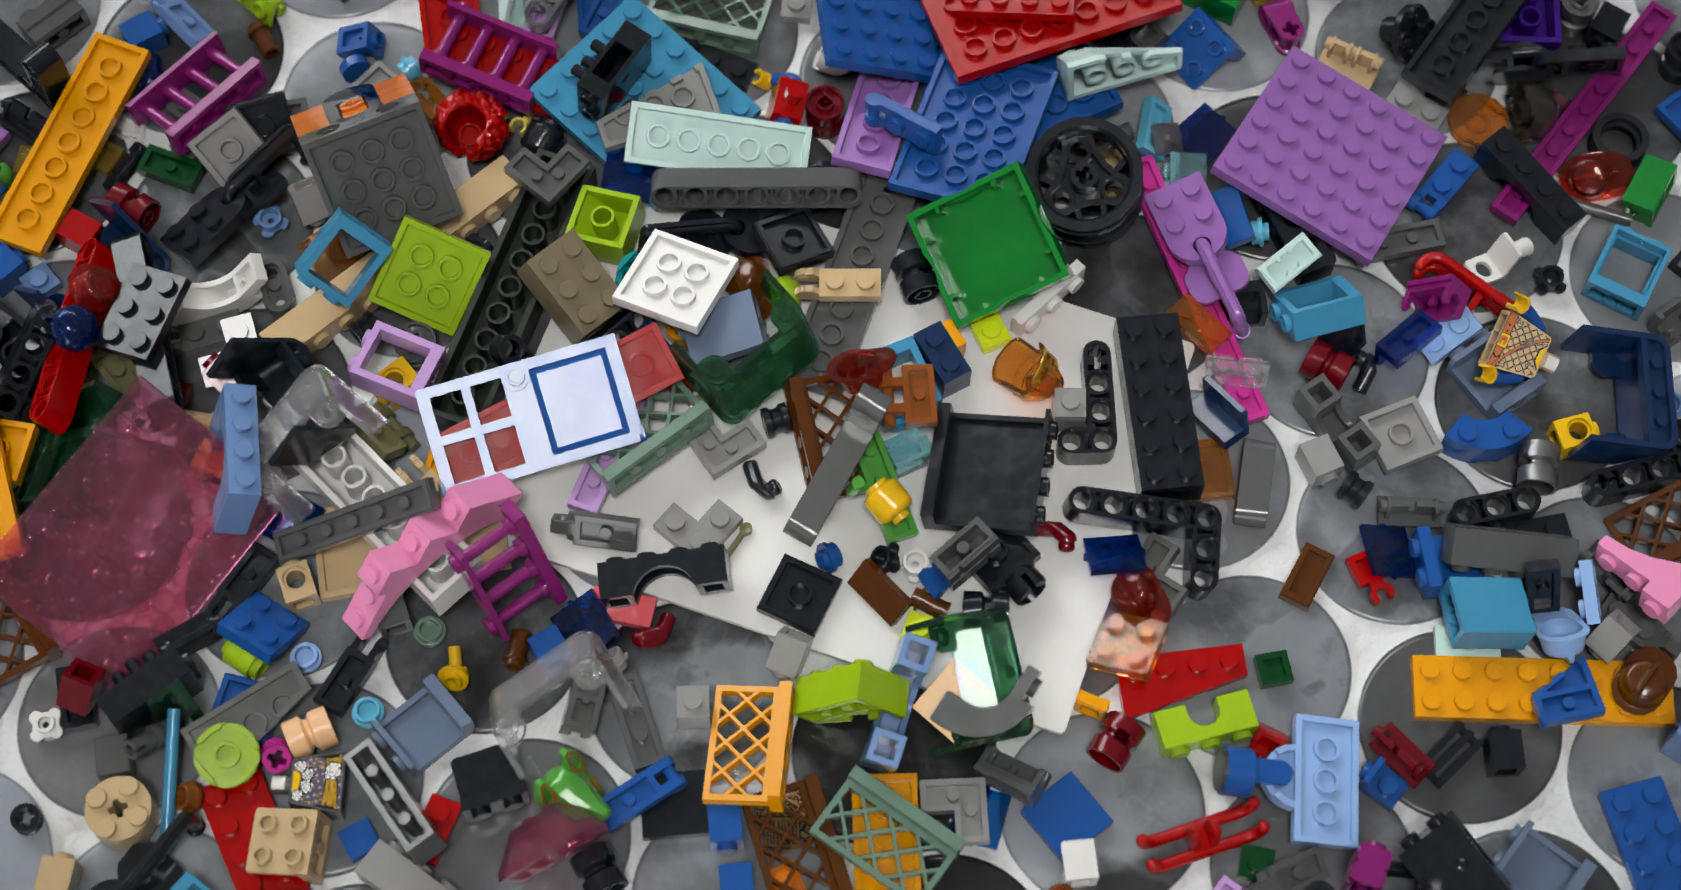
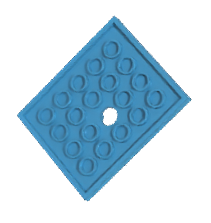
M640 0L623 1L529 88L534 92L535 103L606 167L607 163L617 154L620 156H617L615 159L624 156L621 152H625V147L606 153L596 127V120L589 121L580 113L577 96V83L580 79L571 74V69L575 64L581 66L580 62L586 55L595 60L599 54L590 49L592 41L598 39L607 45L622 24L628 20L651 35V63L615 110L624 106L629 101H637L643 98L645 93L652 89L657 90L669 83L673 77L687 73L693 69L694 65L702 61L721 114L756 119L761 114V108ZM624 157L621 158V159H619V160H617V161H618L619 163L622 162V161L624 160ZM613 160V166H619V164L615 160ZM624 163L621 166L626 164V167L610 168L609 170L626 169L611 172L628 171L616 173L615 175H620L621 181L632 179V181H624V183L632 182L626 185L628 187L634 186L630 189H634L632 191H635L638 195L634 174L640 181H637V185H639L654 173L652 171L660 168L652 167L649 169V166ZM643 168H645L651 174L644 180H641L636 174L645 175L642 172L644 171ZM649 178L648 182H645L642 185H644L645 188V184L648 185V183H650L651 185V179ZM640 185L641 192H639V195L643 196L641 199L645 198L643 194L647 193L645 196L648 202L647 200L645 202L658 212L661 208L651 202V187L649 186L648 189L643 190L644 188Z

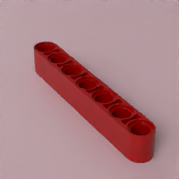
M94 237L86 240L77 254L61 306L64 316L63 325L45 359L29 410V419L55 435L64 433L73 419L94 349L93 343L98 335L116 275L112 250Z

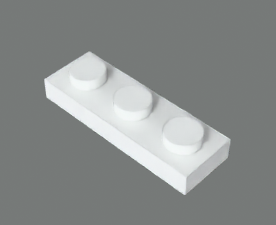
M1078 259L1070 265L1075 275L1074 277L1040 292L1012 317L1010 330L1018 338L1026 331L1029 333L1033 332L1041 323V317L1047 312H1055L1062 304L1063 297L1069 292L1074 294L1081 288L1084 283L1083 277L1086 267Z

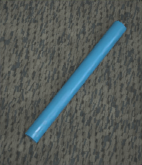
M167 709L160 836L175 819L181 709Z

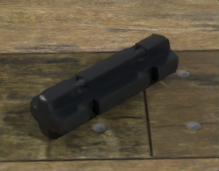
M137 141L128 149L130 153H126L112 170L113 175H109L103 182V187L107 192L117 182L123 181L127 183L136 171L138 162L147 149L145 145Z

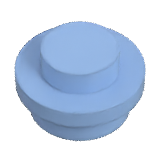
M309 642L300 643L295 646L289 656V661H295L304 675L318 670L323 659L320 649L315 644Z

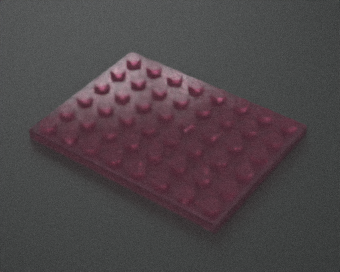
M140 375L0 540V601L74 659L77 657L105 668L106 673L103 682L112 688L115 686V683L111 677L116 671H122L126 677L130 675V672L124 666L128 658L135 657L140 665L143 666L146 663L141 657L146 650H153L156 656L160 654L152 639L192 618L199 612L291 497L261 474L262 496L247 534L214 533L213 503L222 478L224 443Z

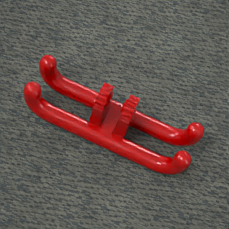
M1432 251L1423 254L1415 262V269L1412 271V278L1414 280L1422 279L1428 273H1435L1438 276L1453 273L1472 290L1470 295L1472 300L1467 307L1472 313H1474L1479 305H1482L1497 317H1499L1502 310L1513 311L1505 306L1507 302L1514 304L1515 302L1450 256L1442 252Z
M1251 796L1247 801L1238 806L1153 835H1138L1136 844L1140 849H1152L1185 837L1190 847V850L1161 860L1149 859L1146 862L1147 871L1151 874L1167 872L1262 838L1270 831V824L1267 821H1260L1256 826L1246 831L1220 839L1222 835L1220 825L1238 820L1256 811L1260 806L1259 798Z

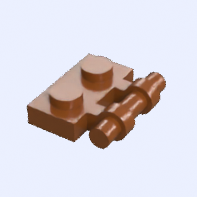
M933 364L902 365V377H892L891 368H881L879 370L880 379L877 381V389L893 398L883 418V428L885 430L896 429L897 417H905L906 428L937 427L938 418ZM895 391H903L904 403H894Z

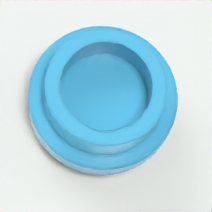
M402 55L400 57L401 61L396 66L412 83L417 78H423L419 73V63L412 56L406 59Z
M1257 217V220L1251 221L1256 240L1251 241L1252 245L1264 247V241H1270L1268 222L1262 223V217Z
M366 696L355 702L351 714L356 725L364 729L373 728L370 723L375 718L378 722L384 719L385 709L380 700L375 697Z

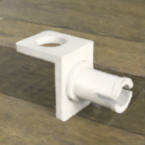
M1505 232L1499 236L1485 254L1465 261L1463 266L1491 284L1505 278L1521 258L1530 256L1534 252V246L1527 237L1513 241L1509 234ZM1477 264L1486 266L1490 276L1480 275L1475 266Z

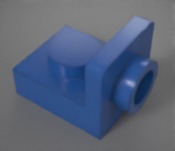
M370 21L341 27L338 32L336 54L342 59H346L351 55L368 53L374 59L381 60L383 59L384 47L386 45L385 34Z
M1380 756L1375 764L1369 760L1360 772L1359 777L1363 780L1359 785V791L1390 813L1410 785L1383 765L1386 759Z

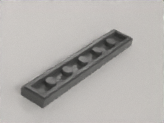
M426 477L272 533L279 563L284 564L290 560L301 559L408 521L411 518L441 509L434 478Z

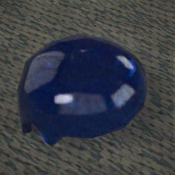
M77 304L60 308L54 313L49 325L52 339L59 347L72 353L88 349L94 344L99 333L97 317L89 308Z

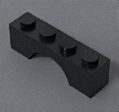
M1505 126L1486 139L1474 154L1473 158L1480 164L1492 179L1506 180L1524 195L1533 211L1534 224L1554 245L1573 231L1587 215Z
M717 542L703 543L700 547L692 549L674 547L669 552L660 554L642 552L637 557L627 559L623 557H610L606 559V562L597 563L600 600L606 610L638 605L645 588L653 581L665 576H680L689 580L696 586L701 595L733 590L729 554L725 545Z

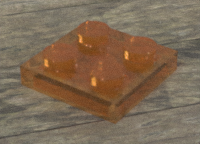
M1106 609L1085 660L1087 668L1149 682L1169 631L1168 623Z

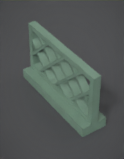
M673 0L649 1L648 8L680 37H689L690 39L697 40L702 45L706 44L734 55L756 59L759 52V43L774 0H736L727 5H724L721 0H689L690 2L679 7ZM714 1L718 8L706 13L702 5ZM754 1L765 3L763 8L752 11L748 6L749 3ZM667 2L672 10L664 11L655 8ZM742 7L746 15L734 19L730 11ZM696 9L700 16L692 17L683 13ZM724 15L728 23L714 22L712 19ZM752 21L757 28L755 31L740 26Z
M681 380L673 383L671 393L656 392L644 398L648 399L646 411L637 410L639 418H645L644 430L648 434L646 441L641 442L634 449H624L621 447L594 455V458L591 456L583 458L604 482L606 489L613 497L714 425L710 407L703 400L699 401ZM670 400L668 412L652 411L653 401ZM675 401H689L693 405L684 413L674 412ZM650 419H667L666 426L661 430H649ZM600 455L616 456L615 463L605 470L598 464Z
M857 765L854 766L848 775V779L809 830V834L889 890H905L904 879L918 876L923 877L924 890H933L952 862L962 852L965 844L964 839ZM849 790L861 798L862 809L843 811L842 799ZM866 802H867L868 804H870L871 806H873V807H872V808H867V807H866ZM838 806L839 813L832 814V812ZM881 812L888 817L890 828L871 831L868 814ZM864 815L866 832L847 834L845 818ZM840 819L843 835L829 837L820 829L826 821ZM893 821L896 822V823H897L898 825H900V826H899V827H894ZM909 831L915 836L917 847L898 850L895 833ZM891 834L894 851L875 854L872 837ZM868 838L870 855L856 856L850 852L849 840ZM842 841H844L845 847H843L842 845H840V844L837 843V842H842ZM921 841L926 843L927 846H921ZM936 850L946 857L940 867L925 868L923 852ZM918 853L921 870L902 873L899 856ZM895 857L898 874L884 876L878 871L877 859ZM872 860V866H870L864 861ZM934 874L928 883L927 875ZM893 880H899L900 886L894 883Z

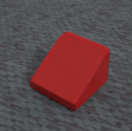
M1260 723L1248 748L1255 751L1257 758H1267L1276 748L1287 744L1290 736L1264 723Z

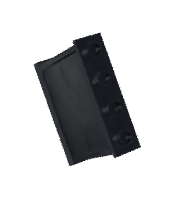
M939 402L937 411L938 424L934 428L920 510L924 528L960 531L978 516L995 534L1038 537L1039 525H1044L1046 520V507L1042 506L1044 496L1048 497L1050 493V478L1047 477L1048 468H1053L1054 449H1051L1052 440H1057L1059 430L1058 421L1053 420L1051 409H1046L1045 418L954 413L951 403Z

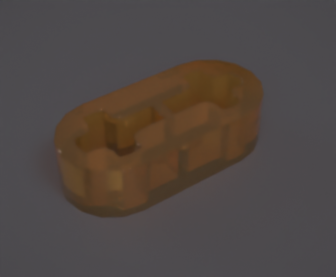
M425 77L416 78L410 84L421 103L426 118L434 122L435 112L433 107L439 106L443 98L446 97L430 79ZM417 90L427 91L429 98L426 99L421 93L417 94Z

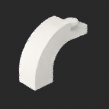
M249 253L233 271L219 279L209 282L192 283L172 324L182 325L237 308L240 313L257 303L263 297L260 288L268 281L267 271L261 254Z

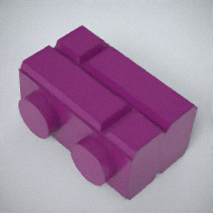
M1376 841L1361 843L1349 861L1340 890H1381L1387 876L1386 872L1393 858L1391 851L1386 850L1387 847Z

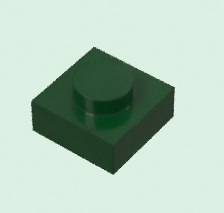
M1286 650L1254 656L1253 662L1261 689L1293 683L1294 677Z
M1243 844L1236 879L1254 883L1258 882L1255 874L1261 872V869L1274 864L1276 850Z

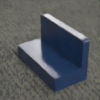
M1206 375L1202 378L1204 392L1192 400L1195 422L1226 450L1249 434L1248 412L1209 375Z

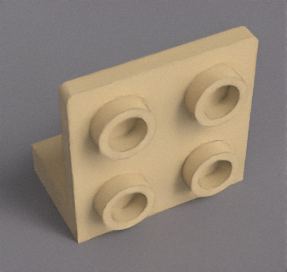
M257 808L247 857L246 872L249 874L298 876L310 885H322L333 820L318 809Z

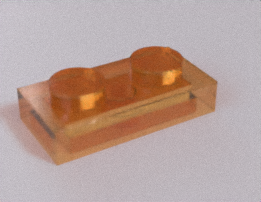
M1188 292L1166 311V313L1178 312L1181 332L1209 357L1232 336L1233 332Z

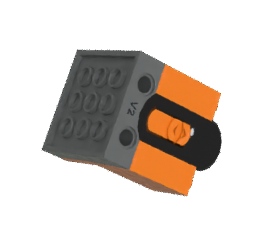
M404 73L374 85L361 84L344 89L326 98L321 105L290 116L301 148L330 217L337 207L340 206L392 242L405 214L432 226L463 214L421 103ZM340 229L337 236L347 259L371 250L344 230Z

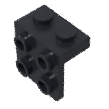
M511 742L457 757L451 761L452 772L460 796L459 800L467 822L482 821L488 819L493 814L502 811H514L525 804L531 803L515 747Z

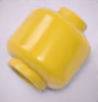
M883 477L865 492L868 496L865 499V506L880 524L884 525L892 521L897 525L911 514L907 508L912 503V497L897 479L887 480Z

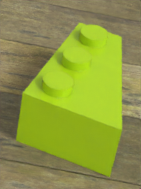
M865 659L854 660V663L848 665H834L832 669L825 671H811L810 675L797 678L792 715L815 724L852 722L853 715L868 714L869 720H879L880 713H890L895 715L896 718H906L910 680L875 667L872 661Z

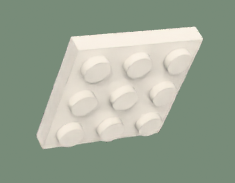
M654 229L612 295L613 304L698 335L737 271L739 259Z

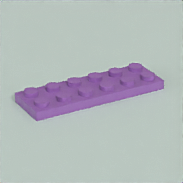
M860 72L833 151L831 165L850 167L859 172L889 179L903 138L899 135H894L879 125L869 126L865 123V97L869 93L876 92L912 110L920 82Z

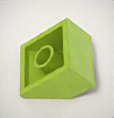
M583 184L565 234L574 229L597 260L619 265L622 258L634 250L646 216L641 196Z

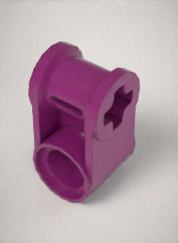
M1275 0L1259 5L1258 16L1260 23L1268 33L1275 50L1281 55L1287 56L1293 45L1300 49V39L1304 34V25L1299 19L1292 1Z

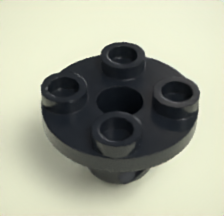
M1409 3L1400 10L1397 17L1387 16L1384 18L1380 25L1379 35L1383 43L1393 48L1398 60L1408 63L1436 24L1433 19H1430L1427 9L1422 4Z

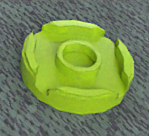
M232 722L217 723L207 728L197 739L193 756L194 765L200 777L210 785L222 789L236 788L248 782L257 772L261 760L260 746L254 734L243 725Z

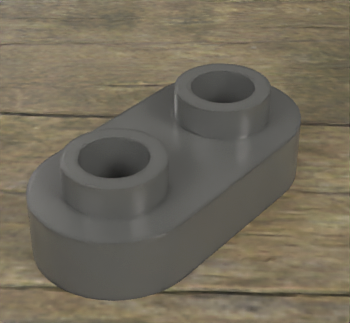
M266 258L262 261L267 271V278L272 274H277V277L272 280L268 279L260 288L263 295L262 300L268 313L276 317H282L295 307V296L284 263L277 258ZM279 300L285 301L281 306L275 305Z

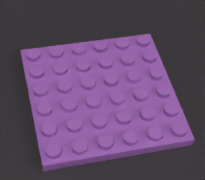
M1293 45L1214 163L1210 173L1368 267L1448 137Z

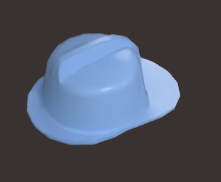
M1560 607V611L1531 614L1532 618L1536 621L1535 635L1538 637L1545 655L1562 658L1568 664H1573L1575 655L1581 653L1585 647L1586 636L1591 631L1590 627L1576 612L1565 607Z

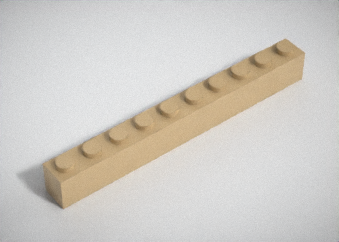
M504 155L500 156L454 191L463 214L433 226L464 240L473 232L477 234L478 230L487 223H493L498 220L502 212L514 204L521 188L520 184L504 172V166L509 160ZM375 251L369 252L331 280L330 283L345 292ZM381 266L349 308L341 303L338 306L332 304L323 296L324 292L319 289L260 332V338H295L304 343L312 353L317 349L325 348L332 341L333 337L341 331L349 330L348 324L352 321L357 322L367 310L371 313L380 306L367 300V297Z

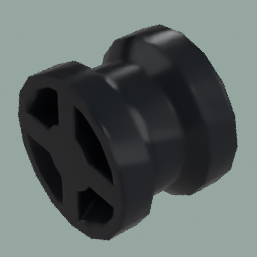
M368 310L362 314L359 321H352L347 325L350 333L360 346L367 329L372 330L377 321Z
M785 402L777 404L776 408L768 409L767 407L760 409L762 424L768 439L775 437L779 432L786 434L793 432Z
M1353 470L1340 487L1336 496L1340 499L1349 500L1352 507L1358 510L1375 484L1370 480H1362L1359 473Z

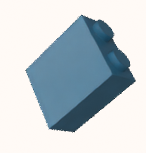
M1449 577L1438 594L1452 649H1524L1536 634V621L1531 616L1528 605L1529 599L1523 588L1521 578Z

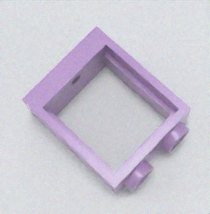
M377 320L372 330L367 329L359 354H354L349 361L347 372L350 374L351 385L420 413L414 391L433 385L445 359L446 347ZM381 340L426 358L410 388L365 370Z

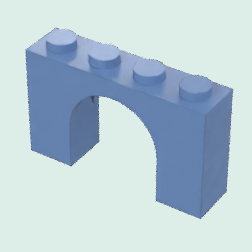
M224 383L210 421L211 451H224L221 483L213 503L214 533L246 535L262 496L256 385Z
M906 632L899 640L889 672L910 680L906 718H896L895 715L890 713H880L879 720H873L859 765L886 774L897 770L907 740L904 734L922 680L929 672L938 642Z

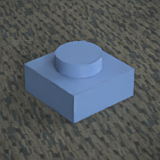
M44 261L18 278L23 286L37 289L44 296L57 293L64 288Z

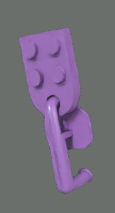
M1200 171L1145 195V202L1169 251L1178 261L1190 265L1184 281L1193 300L1201 305H1209L1222 300L1233 322L1235 337L1240 340L1247 339L1251 334V327L1247 323L1245 313L1235 293L1248 285L1250 279L1249 271L1239 254L1224 250L1228 240L1226 223Z

